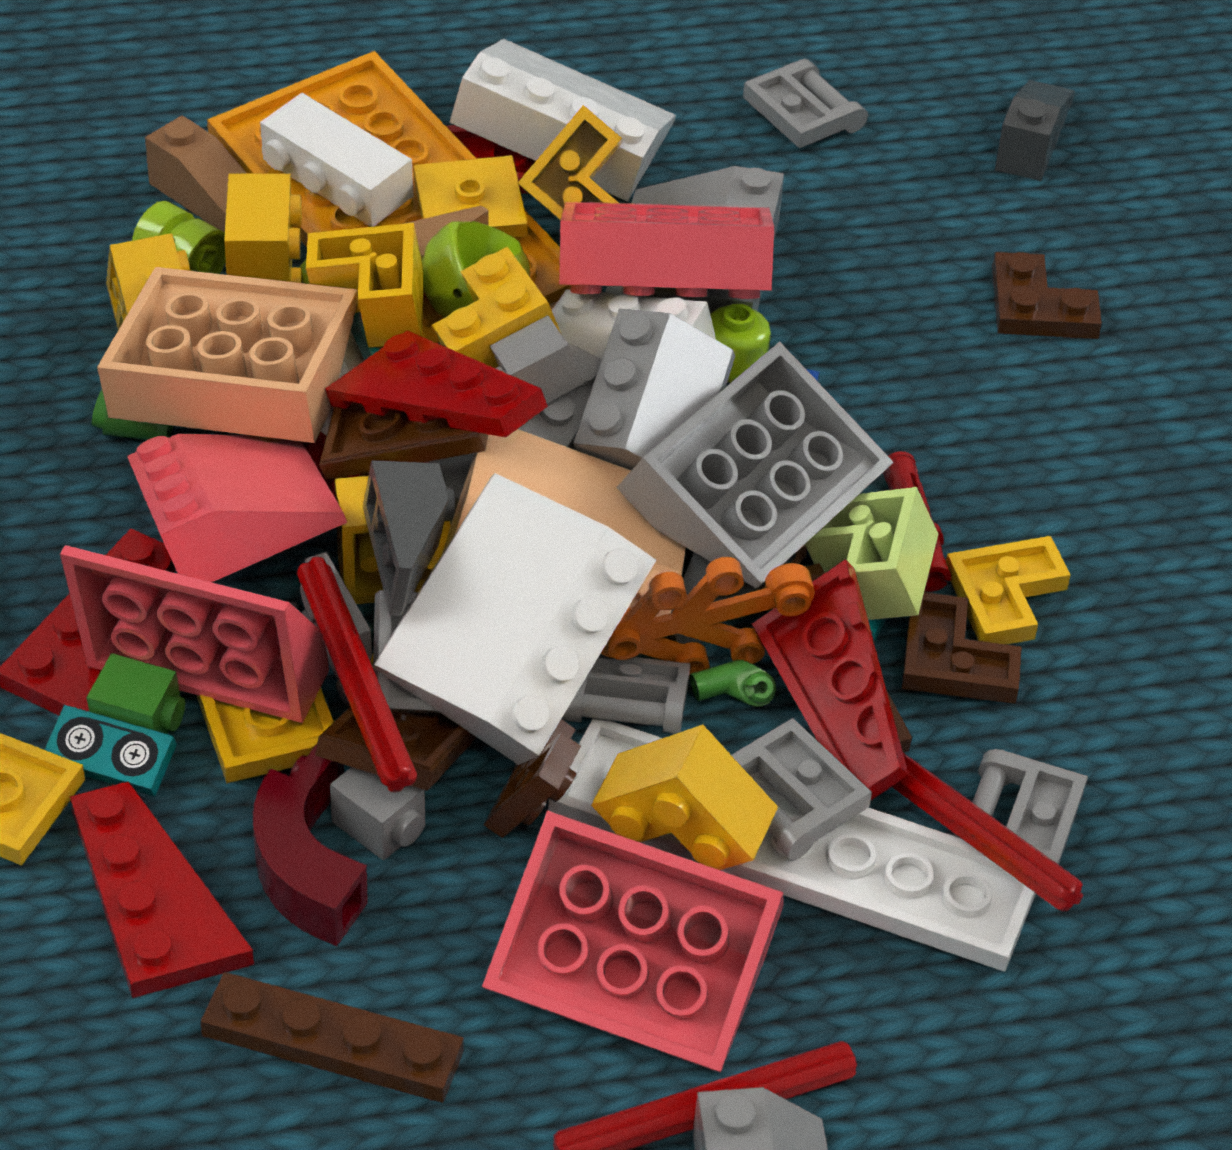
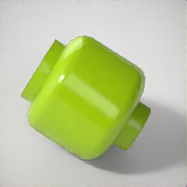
M744 304L727 305L710 313L716 340L733 349L735 354L727 381L729 383L734 381L769 351L771 337L769 322L761 313Z

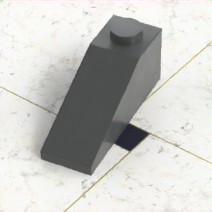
M1029 80L1014 96L1003 122L995 170L1042 181L1074 99L1075 90Z
M371 461L363 511L390 615L402 616L440 544L444 521H451L454 515V490L452 487H446L439 463Z

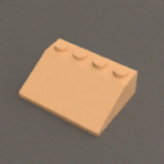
M155 267L97 366L108 417L191 429L315 443L332 408L324 389L339 379L358 303V290Z
M517 429L506 438L488 435L486 450L473 454L442 554L489 479L495 473L608 526L656 559L655 564L628 608H633L649 590V583L654 576L663 572H676L682 575L686 547L656 530L616 488L631 470ZM660 610L656 617L669 614L671 610Z

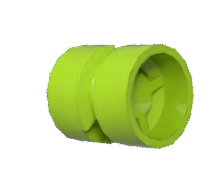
M166 200L156 202L141 216L134 229L132 241L172 233L176 250L186 251L191 271L221 273L226 263L224 231L199 218L195 219L193 214Z

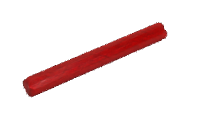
M312 557L308 563L300 564L297 576L381 783L387 786L390 792H401L404 787L415 783L417 773L332 568L326 564L324 558Z
M903 753L909 775L893 785L892 788L1059 911L1068 912L1074 904L1079 905L1083 898V893L1081 892L1082 881Z
M839 1041L559 1130L554 1134V1150H629L694 1129L698 1092L763 1087L784 1099H788L853 1078L856 1074L857 1061L849 1044Z

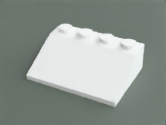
M502 39L480 51L462 77L450 123L536 161L584 105L616 132L623 141L592 180L607 193L628 202L673 125L676 115Z
M495 473L489 479L372 667L518 765L539 756L655 564L656 559L608 526Z

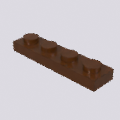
M227 972L223 973L200 1021L203 1037L444 1103L464 1053V1037Z

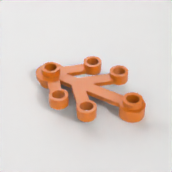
M720 557L711 561L706 567V575L688 595L683 577L676 572L660 573L651 579L649 590L636 605L626 610L601 654L609 658L627 660L640 653L664 661L690 663V680L691 673L708 669L710 665L704 645L697 642L681 644L664 638L673 634H681L730 649L733 661L744 660L754 664L765 655L764 645L755 629H739L720 622L776 608L784 616H797L809 609L815 594L810 572L801 564H783L768 573L765 578V589L715 602L713 601L718 595H731L743 587L744 578L740 562L737 559ZM660 610H673L672 613L656 617Z

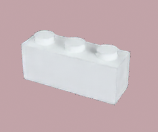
M300 93L260 122L264 161L275 170L291 174L293 179L303 184L310 192L323 196L339 206L347 215L356 217L370 227L377 225L413 197L411 158L304 93Z

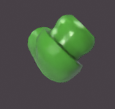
M735 660L690 674L691 688L697 701L727 694L747 705L759 707L768 704L776 692V682L773 677L766 671L744 660Z

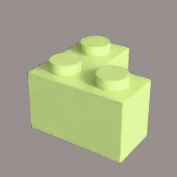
M912 487L859 494L815 534L805 546L814 564L820 563L825 573L845 559L855 568L868 620L919 615L938 532L918 488Z

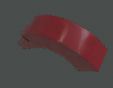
M316 744L308 756L301 755L292 767L290 776L270 768L258 789L253 809L256 867L264 892L280 914L302 931L337 947L368 903L367 868L362 863L328 849L316 840L310 832L315 822L331 802L330 784L344 773V764L315 756Z

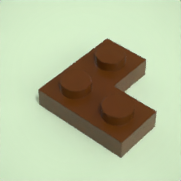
M1025 252L994 253L992 271L997 334L1099 339L1102 321L1098 290L1049 288L1047 286L1045 254H1029Z
M924 592L919 615L909 616L901 689L1016 704L1019 691L1022 647L965 639L968 598Z
M561 719L540 755L522 764H516L485 820L484 826L503 838L519 823H523L527 827L531 825L545 807L548 798L557 802L565 794L575 779L576 772L570 766L581 748L578 743L571 739L576 730L574 727Z

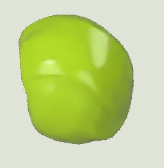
M453 221L442 227L428 242L424 257L421 260L424 271V292L434 310L445 318L453 311L473 303L474 301L460 271L477 263L482 257L494 254L507 246L530 276L529 261L523 252L520 242L499 229L476 221Z

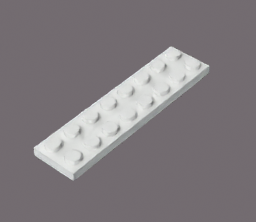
M593 718L579 743L581 748L570 766L576 772L575 779L557 802L549 799L548 811L616 834L591 804L618 753L662 738L610 720ZM756 772L751 775L752 779L793 821L803 816L760 773ZM867 808L816 840L811 848L796 860L788 859L776 847L777 838L767 830L753 861L720 870L781 891L784 896L1004 972L1007 969L1036 895L1035 892L963 839L872 808ZM672 833L640 842L697 862Z

